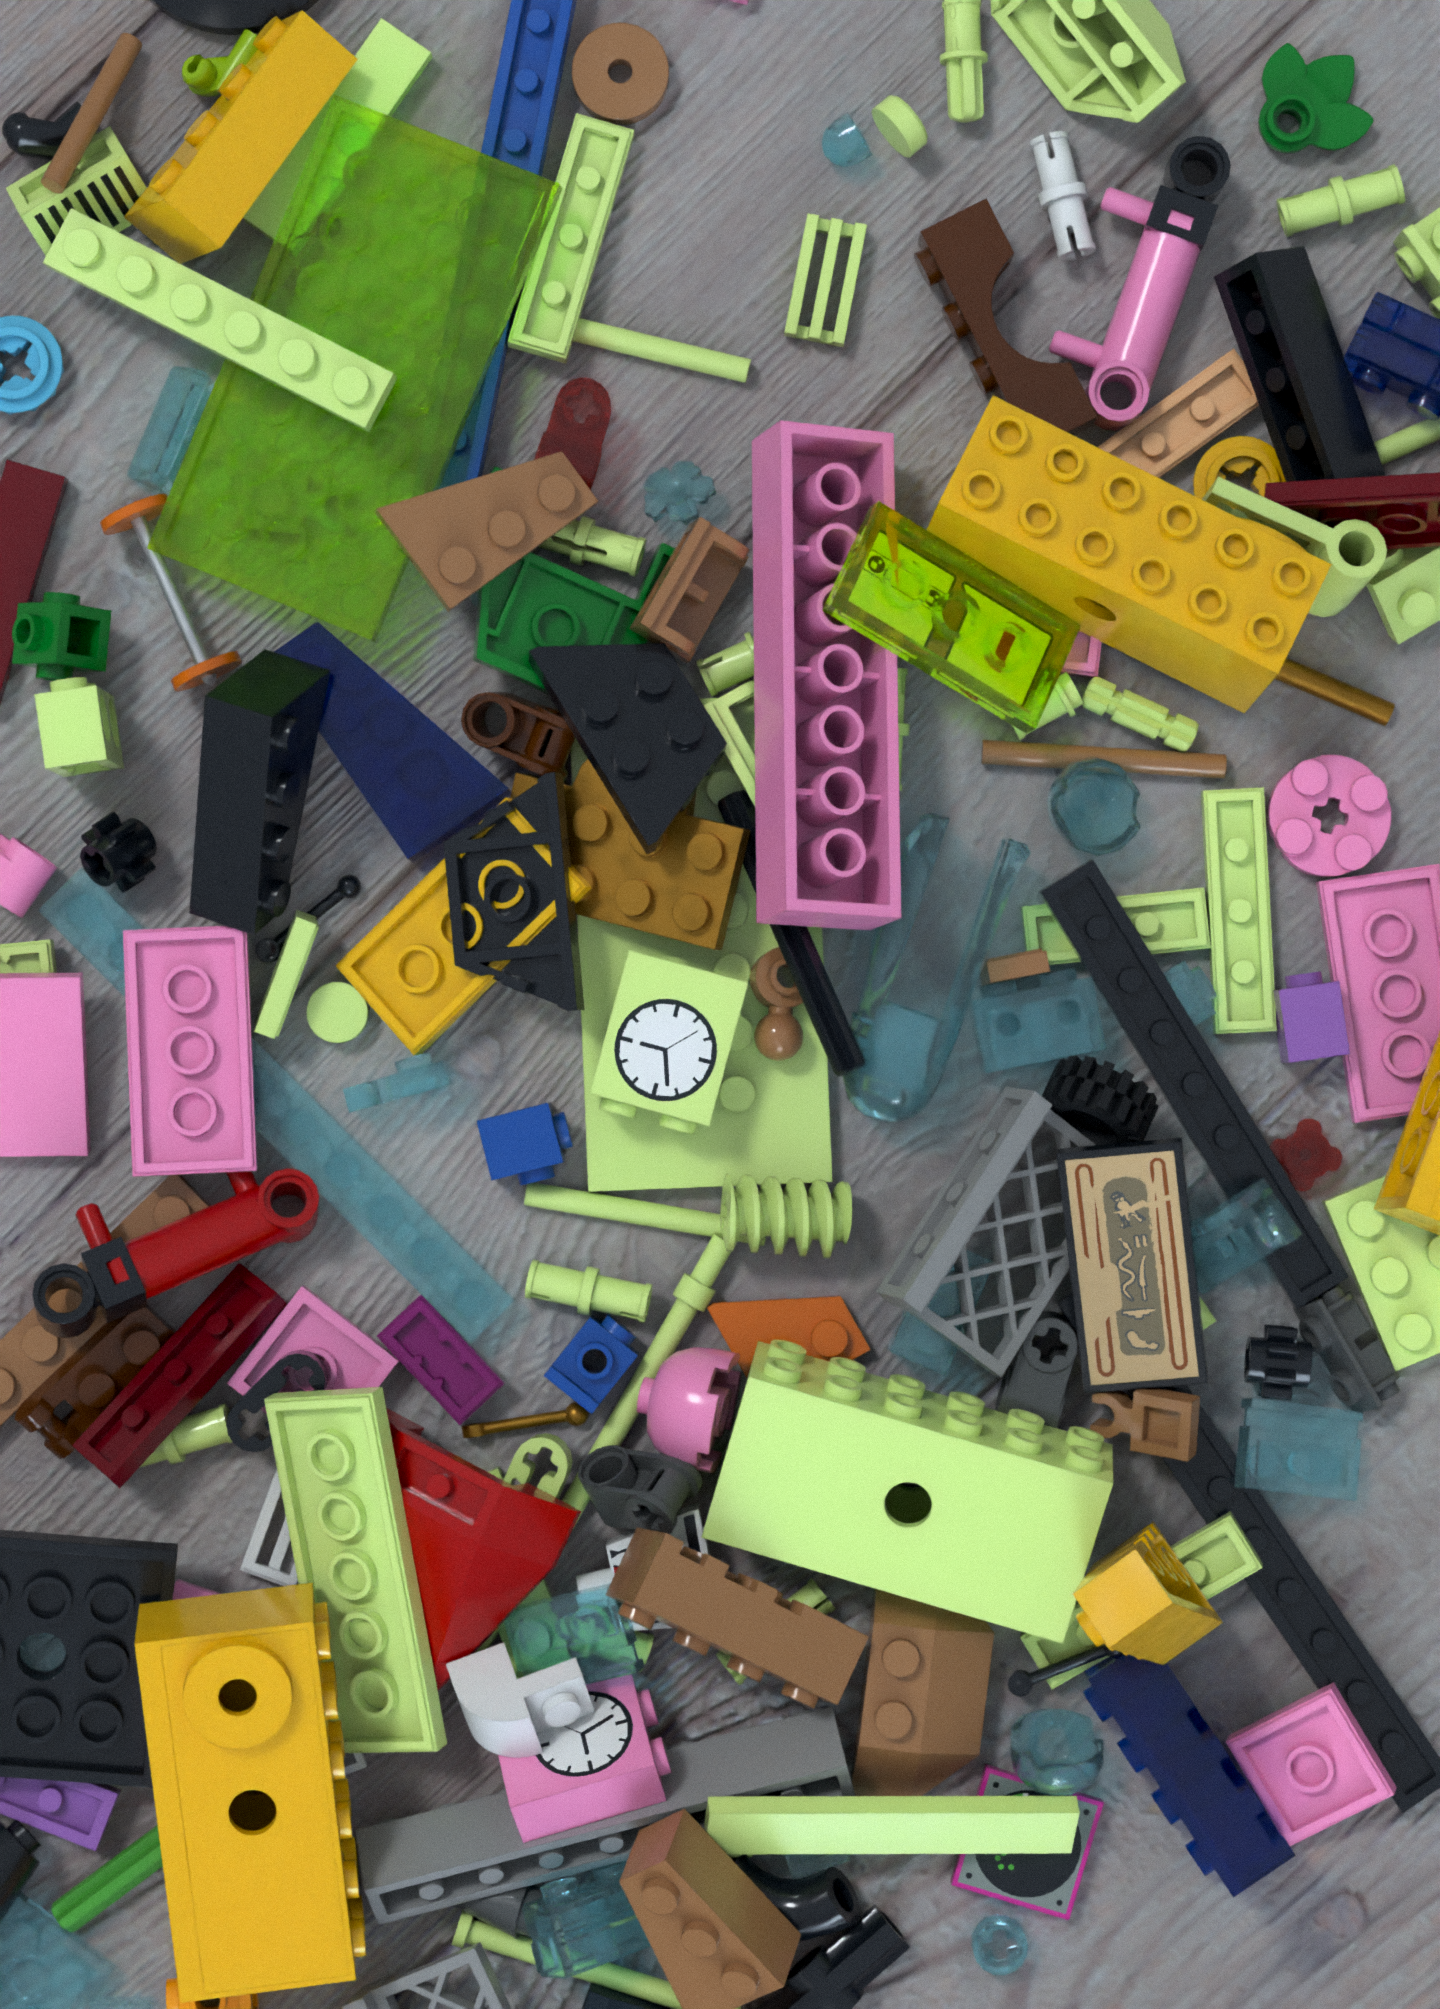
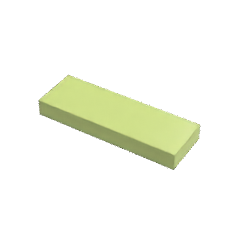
M1204 887L1116 897L1151 955L1211 948ZM1046 904L1021 907L1025 951L1042 948V951L1047 952L1049 965L1081 962Z

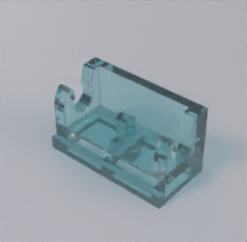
M1264 1178L1191 1221L1198 1289L1204 1295L1215 1286L1262 1258L1295 1241L1302 1234Z

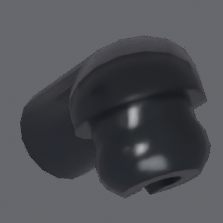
M76 101L54 122L31 118L22 112L13 113L4 121L2 134L7 140L9 148L19 155L52 160L81 105Z

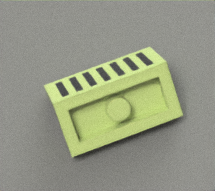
M110 126L93 136L63 193H54L45 188L41 183V179L50 162L6 187L19 215L45 256L71 208L117 232H121L132 225L124 216L147 188Z

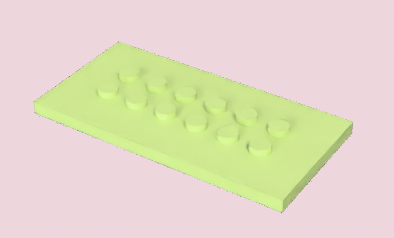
M701 698L700 701L704 706L717 698ZM576 738L571 748L572 786L581 765L588 759ZM724 755L712 772L705 776L697 787L693 816L725 823L718 808V801L733 792L743 790L739 777L733 772ZM742 864L722 950H714L577 914L578 944L585 1010H581L588 1192L721 1187L727 1173L731 1177L733 1186H736L738 1180L744 1174L752 1175L757 1185H761L768 1176H775L780 1184H787L789 1179L800 1178L803 1183H813L815 1180L833 1182L828 1058L804 1003L793 1007L792 1016L798 1020L803 1030L801 1048L793 1057L782 1061L768 1059L760 1053L755 1044V1028L758 1022L768 1014V1007L761 1004L753 994L750 985V974L757 959L768 951L778 948L779 945L770 925L756 922V893L744 865ZM807 927L824 965L822 927ZM628 950L749 982L710 1126L697 1123L694 1135L660 1126L659 1121L662 1113L644 1108H637L635 1119L601 1110L599 1107L602 1097L589 1094ZM779 967L777 970L778 982L783 987L791 988L794 980L789 968Z

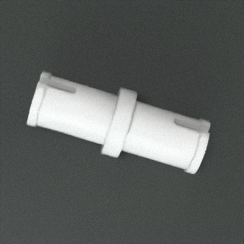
M1054 131L1049 133L1054 149V158L1051 157L1049 144L1045 141L1044 135L1032 139L1030 147L1034 153L1043 190L1038 195L1041 209L1048 210L1057 247L1058 260L1069 261L1076 259L1071 239L1073 233L1077 248L1081 252L1082 257L1095 252L1096 245L1092 239L1083 203L1088 197L1085 183L1078 182L1069 146L1068 132Z

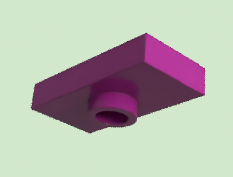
M423 1293L377 1335L378 1339L459 1425L467 1420L506 1383Z

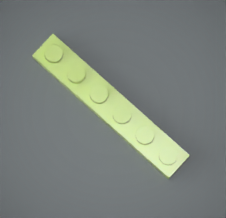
M72 208L43 261L48 268L367 432L371 430L397 380V376L393 372Z

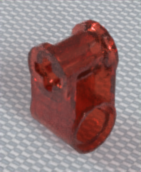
M580 377L570 380L561 388L557 395L547 430L543 432L535 455V459L562 451L590 490L599 467L603 451L601 447L611 417V401L608 392L601 383L592 378ZM583 393L593 395L594 407L601 410L599 415H588L584 423H577L574 410L567 406L569 401L579 402L582 399Z

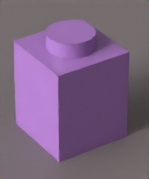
M1321 971L1285 976L1286 989L1273 990L1276 1006V1032L1281 1063L1350 1054L1340 981L1323 983Z

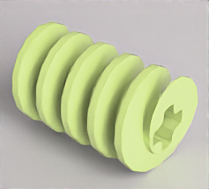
M728 1173L726 1174L722 1187L720 1229L726 1251L733 1252L740 1235L747 1236L751 1253L758 1252L764 1236L771 1237L775 1255L783 1253L788 1238H795L798 1254L801 1257L807 1255L812 1240H819L823 1258L831 1257L836 1242H843L844 1245L847 1244L852 1225V1193L848 1182L841 1181L837 1183L831 1194L828 1184L824 1180L813 1181L808 1192H806L803 1181L800 1178L789 1179L782 1191L779 1180L775 1176H768L764 1179L758 1191L755 1178L752 1175H742L734 1189L731 1177Z

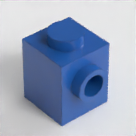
M551 1102L477 1121L491 1181L517 1174L521 1186L555 1177L553 1165L565 1162L563 1149L573 1147L565 1112L553 1114Z

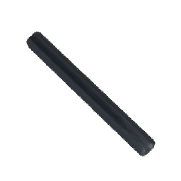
M741 790L718 801V808L725 824L751 830L743 865L756 893L755 808L747 792ZM769 924L833 1072L839 1077L859 1070L865 1065L864 1056L807 926Z

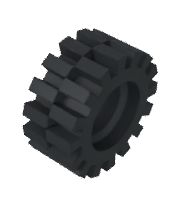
M1077 1055L1069 1056L1067 1060L1062 1058L1055 1066L1042 1094V1097L1052 1104L1050 1109L1095 1145L1144 1141L1158 1110V1104H1155L1157 1101L1155 1094L1147 1092L1149 1087L1143 1081L1133 1082L1134 1074L1126 1069L1122 1073L1113 1070L1115 1064L1105 1061L1102 1066L1097 1064L1095 1057L1085 1056L1083 1061Z

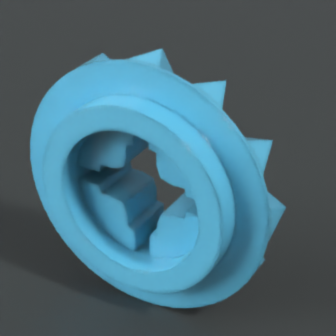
M23 316L0 317V352L4 355L8 353L16 357L22 350H27L28 356L24 363L35 377L31 381L27 377L23 379L18 375H14L9 381L5 380L3 383V376L7 369L0 362V385L2 384L0 387V411L10 415L25 411H36L48 398L56 395L57 386L61 375L64 373L61 347L55 337L39 322Z

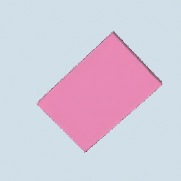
M83 972L0 973V1157L88 1156L91 1151Z

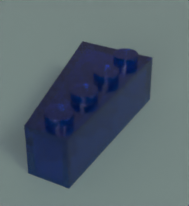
M318 621L274 651L331 670L319 732L402 852L411 862H415L500 803L505 797L511 795V790Z
M1123 1654L1118 1658L1109 1656L1084 1671L1092 1685L1082 1691L1102 1722H1105L1112 1716L1126 1735V1737L1117 1742V1745L1137 1774L1148 1768L1160 1788L1151 1793V1796L1170 1825L1182 1819L1194 1838L1185 1844V1847L1205 1877L1215 1870L1231 1895L1235 1897L1296 1856L1284 1837L1274 1826L1264 1807L1240 1772H1238L1231 1758L1209 1725L1202 1718L1197 1707L1167 1663L1160 1665L1145 1659L1138 1660L1132 1655L1125 1656Z

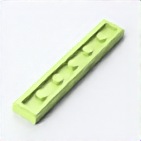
M710 1796L707 1799L704 1830L727 1855L1072 1853L1080 1811L1077 1796Z

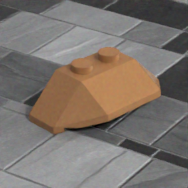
M874 1588L851 1780L855 1796H923L980 1755L994 1631L984 1620Z

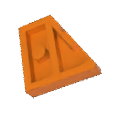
M840 1295L733 1302L720 1301L713 1302L707 1306L731 1352L739 1353L738 1364L746 1378L748 1377L758 1341L770 1344L775 1339L790 1341L805 1348L807 1351L806 1355L829 1362L832 1357H843L853 1360L871 1350Z

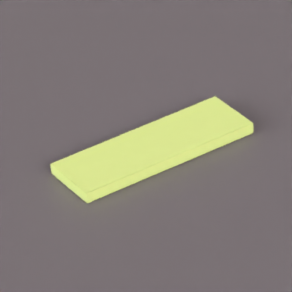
M383 1387L274 1393L265 1398L264 1402L298 1584L313 1583L315 1603L327 1602L331 1631V1659L322 1660V1662L334 1661L339 1716V1719L335 1720H341L345 1753L438 1752L447 1745V1738Z

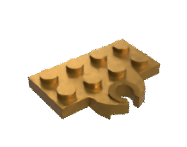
M587 759L581 765L573 786L564 784L571 864L592 887L575 904L576 914L714 950H722L751 830L693 816L695 794L684 811L679 812L663 834L662 841L656 850L646 854L589 759ZM516 773L510 798L515 799L537 784L539 777Z

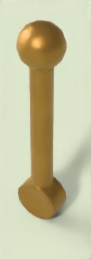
M573 1402L566 1407V1410L462 1425L463 1438H473L568 1422L573 1426H580L587 1421L589 1412L577 1402Z

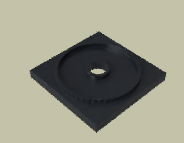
M0 1530V1777L153 1788L134 1643L139 1604L173 1600L178 1544ZM48 1633L61 1640L66 1648V1656L61 1664L54 1669L47 1671L35 1670L29 1667L22 1659L20 1653L21 1643L33 1634Z

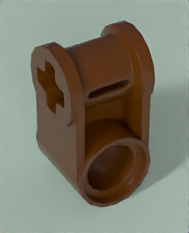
M484 692L468 700L463 708L461 722L463 731L469 740L481 747L512 759L521 767L543 776L551 772L563 773V782L565 781L568 771L564 766L575 737L559 710L533 703L508 692ZM495 702L503 707L507 716L506 727L498 736L490 733L485 724V713L489 706Z

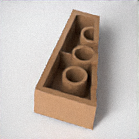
M636 1528L605 1594L622 1603L617 1613L618 1615L650 1630L656 1620L676 1629L672 1639L675 1643L703 1656L707 1655L711 1646L731 1656L726 1666L727 1668L756 1682H761L764 1673L785 1682L781 1694L814 1709L818 1699L835 1705L839 1704L869 1636L796 1600L790 1602L782 1598L783 1593L759 1580L741 1573L735 1575L729 1572L730 1565L708 1554H702L683 1546V1541L667 1533Z

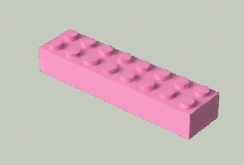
M780 420L752 440L756 922L761 924L871 931L901 918L897 637L843 604V600L876 530L884 533L896 593L894 433Z

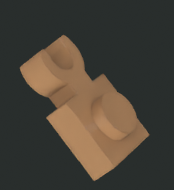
M1160 1388L1137 1389L1133 1392V1400L1122 1390L1095 1392L1092 1395V1402L1105 1404L1112 1409L1114 1421L1099 1418L1090 1425V1430L1099 1433L1104 1438L1115 1437L1120 1432L1130 1433V1451L1186 1462L1196 1455L1200 1396Z

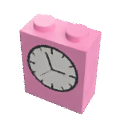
M630 1668L585 1681L595 1713L576 1719L569 1725L554 1727L538 1733L537 1736L543 1750L542 1754L522 1758L498 1755L510 1810L523 1843L667 1801L660 1776L672 1773L662 1737L651 1740L648 1730L649 1727L659 1725L650 1690L637 1691Z

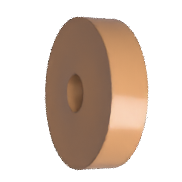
M611 23L595 29L582 40L574 54L572 81L575 94L583 108L599 120L616 125H627L647 118L660 106L668 89L669 66L662 45L650 32L634 24ZM625 65L630 68L632 75L628 81L616 83L609 77L610 70L614 66Z

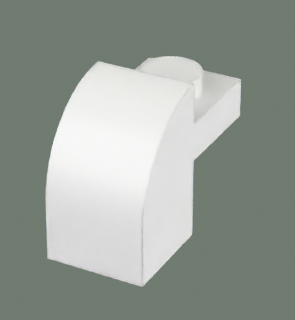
M504 1642L446 1663L456 1696L471 1734L482 1747L497 1755L522 1758L542 1754L543 1750L537 1736L538 1733L554 1727L569 1725L576 1719L595 1713L576 1657L518 1679Z

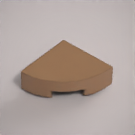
M1042 948L988 958L978 965L981 985L987 986L1050 972L1047 952L1042 951Z

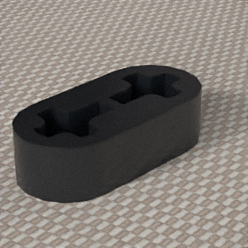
M304 1350L289 1352L280 1358L236 1402L228 1414L226 1423L228 1436L236 1446L250 1452L264 1451L272 1446L271 1434L265 1437L257 1431L249 1437L242 1431L241 1428L244 1426L246 1419L241 1411L246 1408L249 1412L255 1414L265 1405V1398L278 1393L290 1378L284 1370L287 1366L290 1365L292 1368L299 1370L307 1365L314 1372L309 1379L311 1387L314 1388L313 1391L326 1389L328 1374L326 1366L320 1357ZM300 1388V1389L296 1390L295 1392L305 1391V1390H303V1389ZM267 1420L265 1426L267 1430L270 1432L269 1423Z

